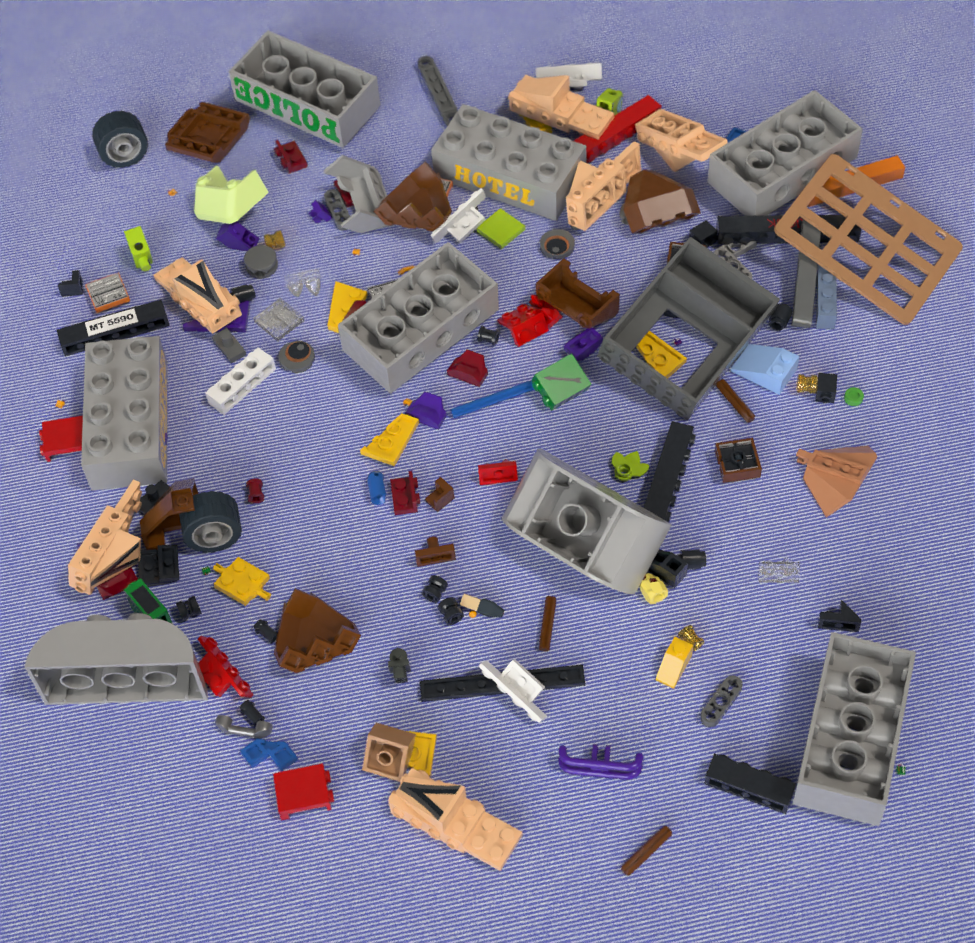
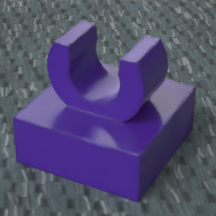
M317 200L311 203L313 210L309 212V215L313 217L312 220L315 223H320L322 219L326 222L332 219L325 205Z

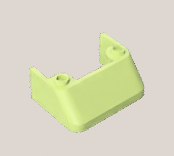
M216 165L206 175L201 176L197 180L194 213L201 220L231 224L239 220L269 192L256 170H252L242 180L232 179L227 181L219 166Z

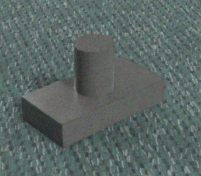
M227 328L211 336L213 342L231 364L246 356L244 348Z

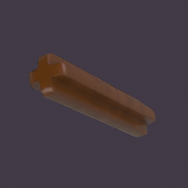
M725 379L718 381L716 387L747 423L754 421L755 414Z
M547 596L545 599L539 640L540 651L548 652L550 650L556 608V597Z
M666 825L661 827L621 865L622 872L630 876L672 836L671 829Z

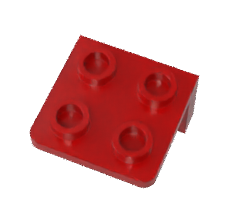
M521 304L517 309L512 312H506L497 319L499 324L510 329L515 345L518 347L549 331L543 312L528 304Z

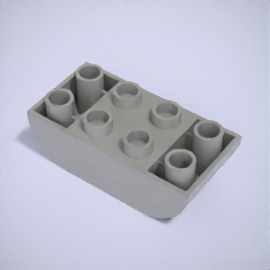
M542 448L536 450L501 518L503 523L515 533L585 576L607 587L635 595L672 526L669 522Z

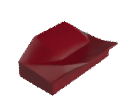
M466 349L461 356L454 359L447 370V375L481 387L488 375L484 355Z
M132 567L98 585L96 588L102 599L105 600L124 591L130 583L137 581L138 578Z

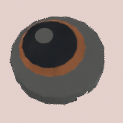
M552 229L543 234L540 239V250L548 258L563 259L570 256L574 251L575 239L566 230Z
M296 340L285 344L280 349L278 355L281 367L286 371H292V373H301L310 369L315 361L314 349L305 341Z

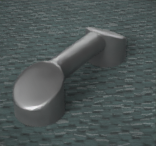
M218 715L215 721L216 726L226 734L230 733L254 738L267 737L271 734L273 725L266 721H258L255 729L233 726L232 718L225 715Z

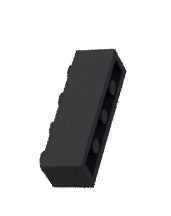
M715 753L707 770L704 783L783 814H786L796 787V783L792 782L789 778L777 777L767 770H758L751 767L748 763H739L731 760L726 755H717Z

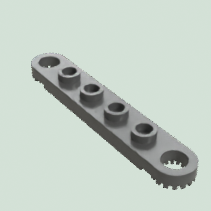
M425 55L421 56L417 61L418 69L444 123L448 126L451 122L449 118L454 117L458 112L457 107L432 57H428V55L426 57Z

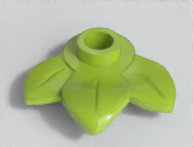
M638 451L629 453L626 456L616 452L612 457V465L615 468L614 475L620 481H628L632 477H641L649 470L648 464L640 463Z

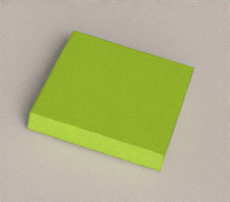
M501 208L476 228V232L501 250L526 230L524 224Z

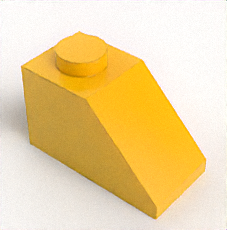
M674 637L664 655L656 681L674 689L692 657L693 645Z

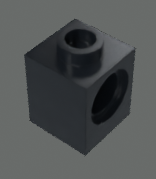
M705 220L690 229L689 238H693L708 248L716 243L717 230Z
M818 372L815 402L834 403L837 390V374Z

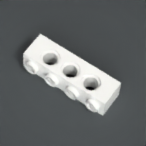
M257 347L243 361L236 364L228 374L224 375L220 381L208 389L206 392L208 403L225 415L276 370L274 358Z

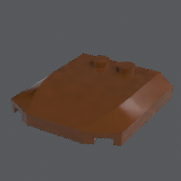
M200 102L198 108L186 110L168 131V142L165 143V146L169 151L218 163L223 160L246 132L250 117L248 113Z

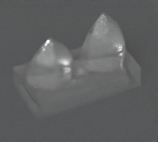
M319 268L284 276L286 288L296 297L300 296L303 284L306 285L309 292L314 296H317L320 291L321 276Z
M788 557L782 562H772L768 559L764 562H759V583H799L800 562H793Z

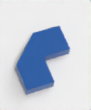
M256 739L240 750V753L251 768H254L268 757L272 759L280 771L285 770L298 761L296 754L284 741L272 742L265 739Z

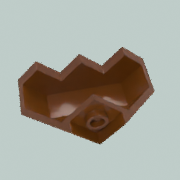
M425 161L393 189L373 212L385 225H402L405 228H422L433 232L447 220L452 210L439 172L436 174Z
M644 169L630 176L623 210L632 234H642L654 227H665L677 220H689L701 214L693 189L654 170Z
M194 478L175 481L142 517L140 529L146 550H154L158 548V545H166L165 532L181 529L179 513L195 511L193 495L199 494Z
M295 588L288 602H284L274 656L280 667L299 673L305 671L304 668L315 664L318 666L331 661L336 656L352 653L361 634L354 622L312 592L309 594Z

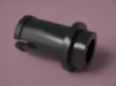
M258 620L253 627L255 632L261 634L271 644L274 643L278 633L268 625L266 620Z
M246 700L240 705L242 715H246L255 727L258 721L265 720V717L255 708L253 701Z

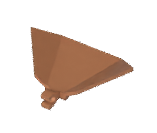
M869 446L815 449L813 453L799 449L796 453V457H798L797 463H807L803 480L826 518L853 499L877 459L876 453Z

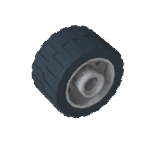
M113 111L99 118L94 124L92 139L101 160L107 165L115 168L129 167L136 164L146 154L148 148L147 136L140 121L132 113Z
M210 491L193 495L195 511L179 513L183 541L190 549L204 553L222 551L235 544L241 536L242 528L236 500L223 492Z

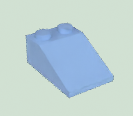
M748 344L730 371L780 395L797 371L800 356L784 348Z

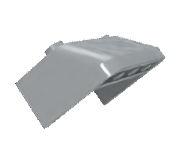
M341 155L324 170L325 174L337 178L338 186L342 190L350 192L356 210L352 216L341 224L342 228L365 233L389 226L385 225L373 212L387 196L380 173L375 167Z

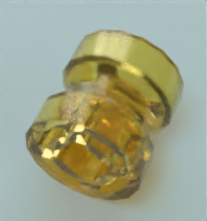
M281 230L275 231L274 234L268 233L264 235L266 246L271 247L273 250L277 247H286Z
M798 374L797 393L807 391L810 394H816L817 375L808 377L804 374Z

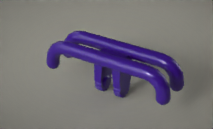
M593 744L591 759L568 756L567 748L564 745H561L558 749V763L565 773L631 780L641 774L644 757L642 753H637L634 761L631 763L610 761L611 745H606L604 760H597L598 744Z

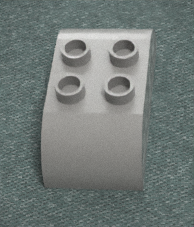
M141 613L128 616L127 620H111L104 615H91L87 617L86 621H72L61 624L49 630L34 644L28 654L24 667L45 705L208 700L207 686L187 636L172 623L160 619H152L149 615Z

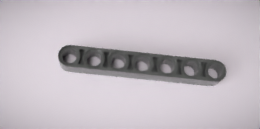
M803 219L801 236L819 248L821 231ZM800 251L798 255L791 326L810 329L818 264Z

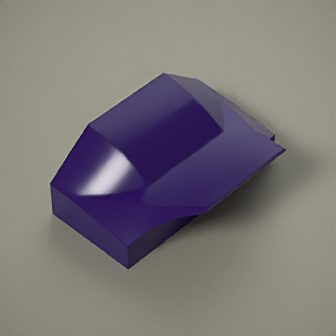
M588 328L566 342L564 350L569 355L572 354L576 361H583L599 348L603 342V336L594 328Z
M426 391L419 398L413 400L405 412L406 415L419 419V423L438 430L447 416L443 407L442 397Z

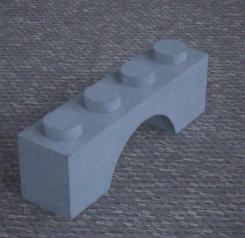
M818 264L816 275V329L834 330L837 319V281L833 274Z

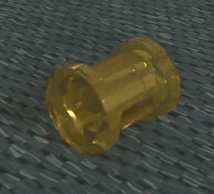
M688 625L678 633V637L692 644L694 652L704 644V640L695 633L693 625Z

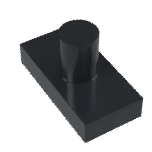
M162 480L155 485H148L145 488L146 494L140 498L142 505L138 512L145 515L170 486Z

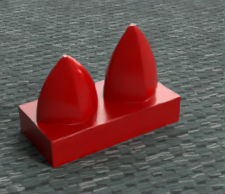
M531 294L530 305L543 312L549 329L563 318L558 309L539 299L536 294Z
M504 459L501 463L478 465L480 485L518 481L516 461Z

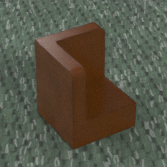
M441 477L435 481L436 490L425 498V501L437 512L455 499L454 488Z

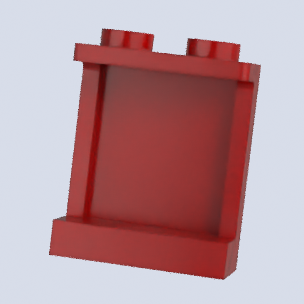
M83 415L42 422V429L39 430L43 445H40V452L42 456H45L47 462H51V455L82 451Z
M323 763L273 773L278 813L281 821L290 819L289 814L320 807H327V811L332 810L331 803L335 802L333 790L328 789L331 777L329 770L325 771Z

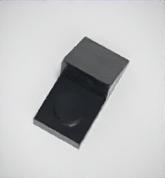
M843 600L840 602L839 613L833 611L820 612L818 618V629L859 632L861 626V618Z

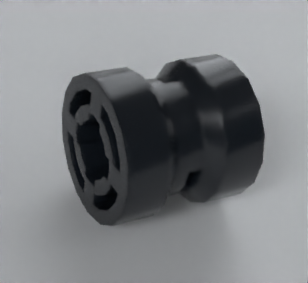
M431 575L428 580V586L423 588L421 594L428 601L438 603L442 597L441 593L446 590L448 583L437 575Z
M195 595L189 597L187 601L176 602L183 621L188 620L192 615L198 616L202 614ZM185 604H187L190 613H188Z
M454 597L442 600L437 606L439 612L444 615L443 619L447 625H454L464 617L462 610L457 607L458 603Z

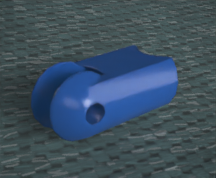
M380 471L370 472L367 480L371 502L375 505L384 504L386 497L383 481L384 475Z

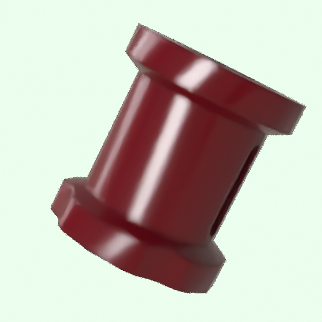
M254 478L246 482V488L249 491L248 502L252 504L264 501L265 496L262 493L263 481L261 479Z

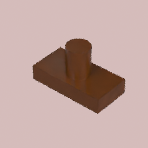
M435 536L427 538L428 548L414 550L417 567L456 560L454 544L439 546L438 538Z

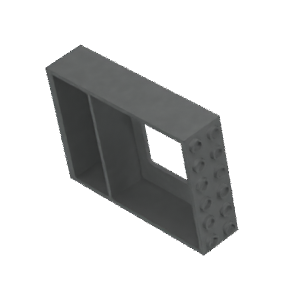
M690 237L604 337L597 357L603 363L613 367L616 372L630 379L633 384L640 386L648 395L654 396L664 406L675 411L679 417L685 418L688 421L717 385V382L722 379L748 344H750L770 319L780 298ZM667 310L717 344L683 388L677 386L631 353Z

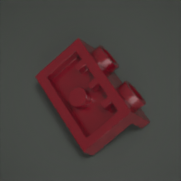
M279 140L275 141L276 147L274 152L277 157L281 158V165L287 169L289 174L308 167L307 161L295 140L283 145L280 144Z
M408 471L409 477L390 479L395 515L418 512L417 505L421 504L419 493H415V489L418 488L417 477H413L412 471Z

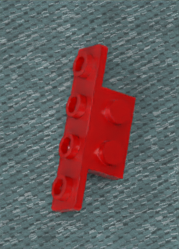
M200 636L198 641L207 651V654L198 664L205 682L213 693L221 697L232 685L240 696L251 698L254 694L250 690V685L242 680L238 669L230 664L228 656L217 647L218 643L212 637Z

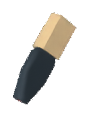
M465 593L460 603L461 606L478 611L479 614L487 617H503L505 611L493 601L485 598L479 599Z

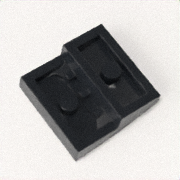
M177 544L158 545V548L154 550H141L140 561L138 562L139 579L141 578L148 587L164 585L179 580Z

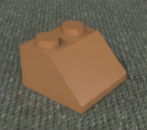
M376 722L367 737L362 770L400 782L406 773L412 756L416 734Z

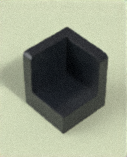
M79 270L72 271V280L58 283L61 297L83 295V279Z

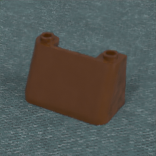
M565 258L536 282V295L539 299L546 301L579 323L583 328L590 329L614 318L619 313L620 294L615 290H612L610 293L605 291L603 294H600L578 279L576 271L572 272L570 270L571 262Z

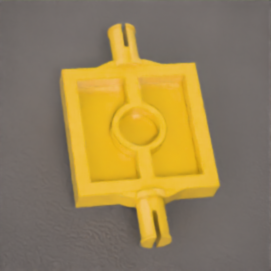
M237 557L227 568L219 563L213 566V570L221 574L214 582V588L246 606L257 596L266 601L270 599L271 593L263 590L264 585L270 579L268 573L240 557Z

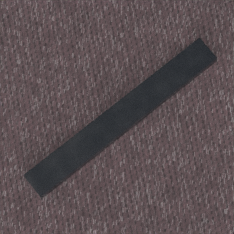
M583 664L527 670L545 686L543 690L585 686ZM483 674L419 680L421 702L508 694L499 690L497 683Z

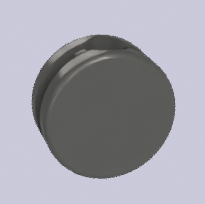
M254 246L244 256L246 271L254 278H268L278 268L276 253L269 246Z

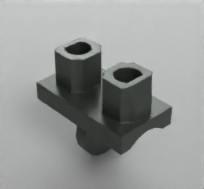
M402 648L393 649L390 653V661H388V668L390 673L394 675L395 683L408 682L407 672L411 671L407 653Z

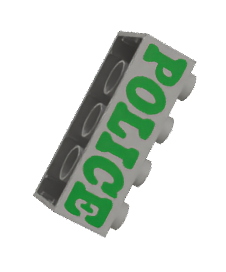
M267 31L229 70L236 101L342 148L347 145L381 106L376 76L271 31Z

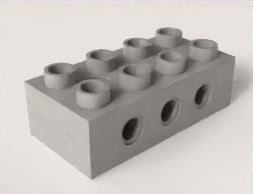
M813 90L711 153L708 184L744 216H767L800 195L830 155L836 154L848 163L858 157L863 128L820 93Z
M447 242L338 324L342 350L391 394L499 310L498 283Z
M831 632L793 805L875 826L880 825L887 806L916 655L915 651ZM841 767H847L851 770H845Z

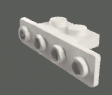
M599 62L537 67L536 78L567 75L569 76V87L580 89L583 86H587L588 80L602 79V64Z
M482 188L475 191L467 202L462 203L453 215H449L447 220L432 232L433 242L438 243L449 232L461 243L485 221V217L475 209L486 198Z
M512 660L502 673L489 661H484L479 665L483 675L493 679L497 683L498 689L508 693L512 697L514 704L523 707L533 721L541 722L547 718V715L533 703L545 686L517 660Z

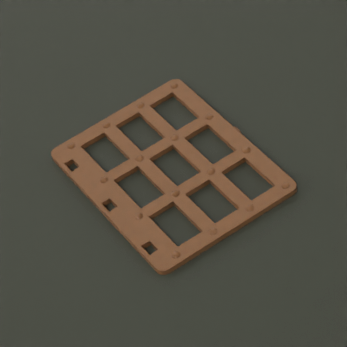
M836 154L828 157L774 228L778 236L903 325L911 323L963 249L962 243ZM847 168L852 171L854 176L845 171V169ZM830 176L862 197L854 209L822 187ZM815 196L846 217V220L839 229L807 208ZM890 200L900 205L899 208L890 203ZM870 204L902 226L894 237L863 216ZM799 216L831 238L823 250L791 229ZM855 224L887 246L879 258L847 236ZM938 232L945 237L944 240L935 235V233ZM910 233H913L942 254L935 266L903 244ZM840 245L871 267L864 279H861L831 257ZM895 254H898L927 275L920 287L888 265ZM880 274L912 296L904 309L872 286Z

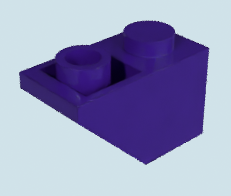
M237 221L221 225L216 239L229 249L248 251L250 248L257 246L260 239Z

